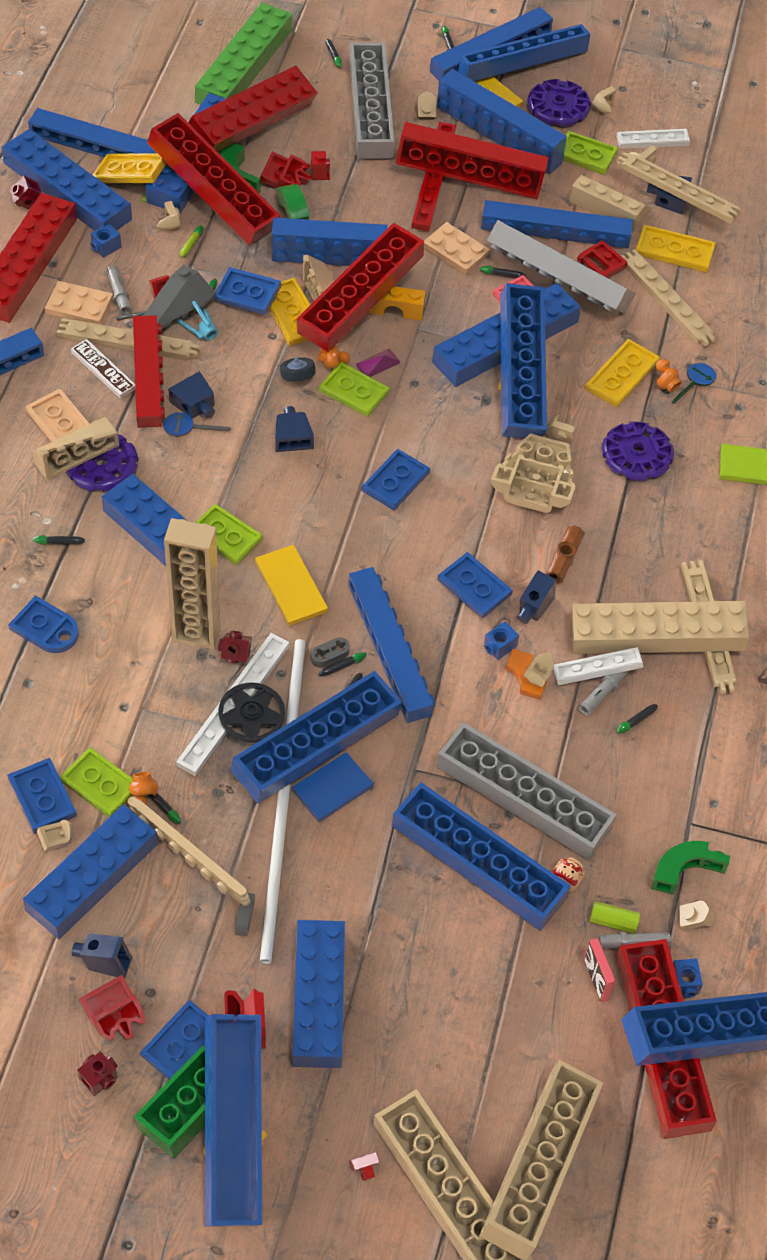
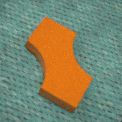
M512 649L506 670L514 674L519 680L521 686L520 694L541 700L547 680L540 687L539 685L532 684L523 676L533 661V655Z

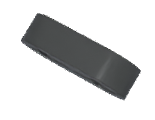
M340 637L321 644L312 650L311 662L318 668H324L345 659L349 655L350 644L347 639ZM339 646L340 648H344V650L341 651L340 649H336V647ZM320 654L322 657L325 656V658H324V659H321L320 657L317 658V655Z
M248 893L250 898L248 906H243L240 903L235 934L248 936L255 903L254 893Z

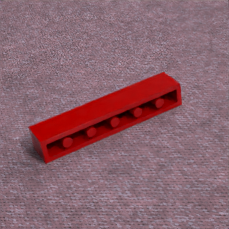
M157 315L133 316L137 428L162 427L161 419H165V407H161V402H165L164 390H160V385H164L163 373L159 372V368H163V356H159V352H162V340H158V335H162L161 323H157Z

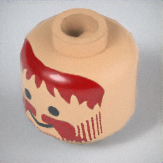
M571 857L561 859L552 870V873L571 885L569 892H574L585 876L583 865Z

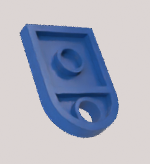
M36 595L8 624L9 630L50 653H61L69 650L76 644L79 636L77 623L70 615ZM62 635L71 636L67 641L59 639Z

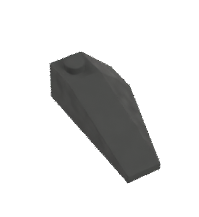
M182 265L170 276L143 316L157 315V323H161V328L164 329L171 325L174 319L180 316L182 318L188 316V312L195 309L193 301H196L201 309L216 296V292L198 271Z

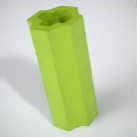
M595 901L590 922L635 934L640 913Z

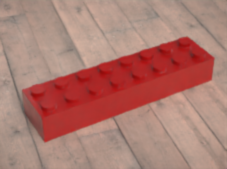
M297 65L192 115L188 123L219 152L310 106L318 92Z
M179 113L151 128L147 144L249 246L272 231L273 218H280L281 215Z
M405 122L395 164L538 200L549 157Z
M40 193L0 253L1 321L8 323L12 321L77 221L75 203Z
M396 223L390 225L297 317V333L326 352H329L424 256V240Z
M667 939L620 945L616 958L630 1010L638 1006L684 1001ZM700 1058L644 1065L663 1139L711 1132L717 1120Z

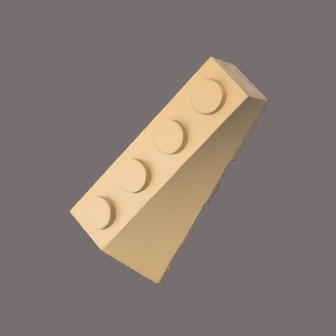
M580 175L572 185L569 202L597 215L633 219V232L651 210L650 206L583 175Z
M303 255V283L314 302L334 282L332 271L327 269L325 263L309 255Z
M106 417L95 420L91 424L76 429L74 432L34 450L35 465L45 479L49 480L119 446L118 433Z

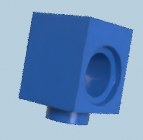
M107 224L91 233L90 245L94 252H98L104 258L122 248L121 235L112 225Z
M504 621L486 633L484 641L485 650L499 660L517 647L519 634Z
M698 959L674 960L673 964L682 996L684 998L695 997L700 993L703 986ZM682 977H688L692 982H686Z

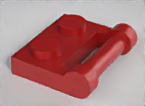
M603 240L581 252L577 257V261L581 264H585L589 269L608 279L625 269L628 264L622 256ZM590 257L594 258V259H595L600 265H602L606 270L603 271L599 266H597V265H596L591 259H589V258H590Z

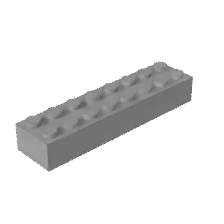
M350 43L349 61L357 159L393 158L394 132L385 43Z
M497 220L487 241L492 243V248L505 255L507 254V256L537 272L539 270L540 274L584 297L588 294L587 299L602 306L605 303L603 307L617 315L619 311L624 314L626 313L636 294Z
M464 722L438 754L437 767L589 861L614 826L617 814Z

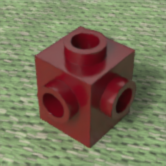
M25 175L10 189L13 202L17 206H22L28 210L32 207L40 193H42L39 183Z
M240 631L226 633L219 640L218 651H221V658L226 659V662L229 663L247 662L250 658L252 637L244 636Z
M100 1051L96 1055L92 1054L87 1057L83 1065L77 1069L79 1080L93 1096H96L103 1089L107 1090L114 1085L118 1078L116 1071L118 1066L110 1055L106 1057Z

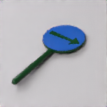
M703 363L691 365L687 375L692 382L672 400V403H676L695 384L707 386L714 383L716 380L715 370Z

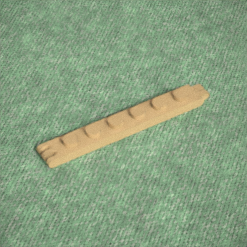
M623 152L616 160L623 170L728 223H732L742 211L740 207L633 153L629 155Z
M636 249L620 255L628 262L626 269L695 343L700 342L706 347L709 343L715 342L713 331Z
M62 318L56 332V336L59 338L80 342L87 339L92 344L134 351L133 330ZM158 335V340H162V352H159V356L181 360L198 358L201 349L199 345H195L190 340Z
M703 560L697 561L698 567H696L694 561H690L689 569L686 562H681L690 601H714ZM729 651L705 652L714 687H719L720 694H726L725 686L728 687L729 693H733L734 685L737 684Z
M135 797L128 799L130 809L157 831V838L160 841L166 840L173 852L176 854L181 853L185 856V861L191 867L197 866L202 876L208 881L212 879L216 882L217 888L223 894L229 893L243 906L250 904L249 895L243 885L141 800Z

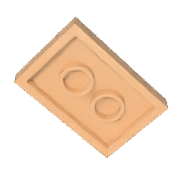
M448 222L424 240V248L465 275L490 255L489 248Z
M58 281L44 308L45 313L101 325L113 301V293Z
M61 389L26 406V412L51 442L89 424Z

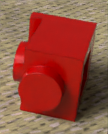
M311 151L312 180H330V158L326 159V151Z

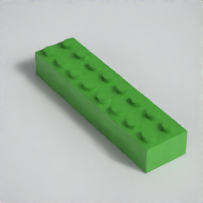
M261 2L195 85V103L201 105L208 93L227 99L246 90L291 33L292 13Z

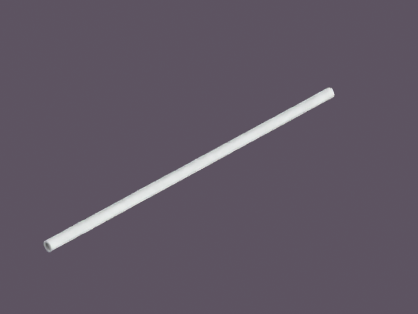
M301 639L296 640L294 645L286 725L298 718L306 644ZM290 784L278 791L260 962L263 964H270L272 962Z

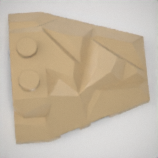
M529 434L516 446V451L513 454L509 453L506 456V460L495 467L490 481L491 485L498 492L503 493L507 503L536 511L549 513L553 506L562 508L570 505L575 491V483L572 480L573 470H571L569 444Z

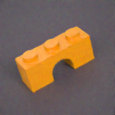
M394 286L368 313L384 315L385 308L396 306L403 311V318L422 321L426 291Z

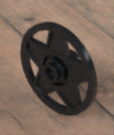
M242 683L234 686L224 694L219 704L218 716L221 726L230 736L243 742L255 743L282 727L285 719V706L279 694L272 688L260 683ZM252 688L261 691L251 697L243 689ZM231 696L235 707L223 714L224 705ZM272 697L279 705L280 714L268 707ZM228 725H242L245 736L235 732ZM261 725L275 726L269 732L258 736Z

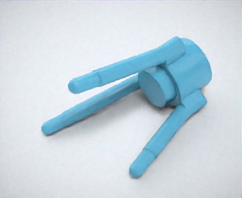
M196 301L192 303L203 320L198 326L199 331L179 318L174 319L197 335L200 340L205 338V340L210 341L218 334V329L214 326L207 310L204 307L201 310Z

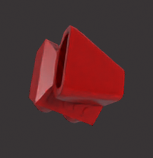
M253 988L244 1002L236 991H225V1014H234V1017L239 1014L261 1015V1049L266 1048L264 993Z

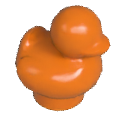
M334 346L329 352L321 348L318 361L323 362L325 368L332 369L338 367L340 362L348 364L350 362V355L344 350L339 353L337 346Z
M660 359L656 363V369L663 374L657 379V385L660 389H667L671 393L682 383L679 379V372L675 368H669L670 360Z
M138 772L133 774V781L129 785V791L135 798L147 805L145 795L153 794L155 796L158 792V783L155 779L151 778V772Z

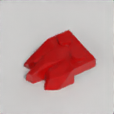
M272 151L261 173L260 181L274 188L297 184L298 186L301 184L306 185L312 178L305 172L310 168V165L292 154L288 159Z
M123 975L79 998V1002L92 1025L100 1035L111 1041L115 1037L116 1030H119L126 1040L133 1039L134 1034L131 1024L133 1022L139 1025L146 1023L143 1009L135 994L133 995Z

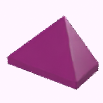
M389 348L356 363V366L363 374L372 377L400 364V360Z

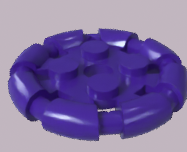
M550 79L534 86L528 95V108L532 115H536V118L545 124L568 127L575 125L577 121H583L588 116L591 100L585 90L583 91L582 87L568 80L565 82L559 81L560 79Z
M631 421L629 424H619L607 433V437L604 438L602 443V455L607 459L606 464L619 476L622 474L627 476L629 480L647 481V478L652 477V479H655L668 471L669 465L674 460V448L669 443V437L658 427H651L649 423ZM638 447L639 449H642L643 451H642V452H637V451H635L633 448Z
M118 434L119 446L66 471L71 480L75 481L77 486L93 492L95 490H102V492H107L131 474L135 475L138 468L136 462L139 460L137 450L132 443L127 442V438ZM98 461H106L104 465L97 464Z

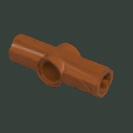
M575 525L568 526L562 541L558 544L557 552L546 575L556 580V584L563 583L570 566L573 564L574 557L585 535L581 527Z

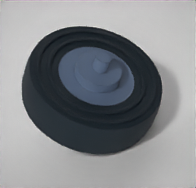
M306 357L292 358L280 365L281 377L286 381L297 382L307 380L316 373L314 361Z

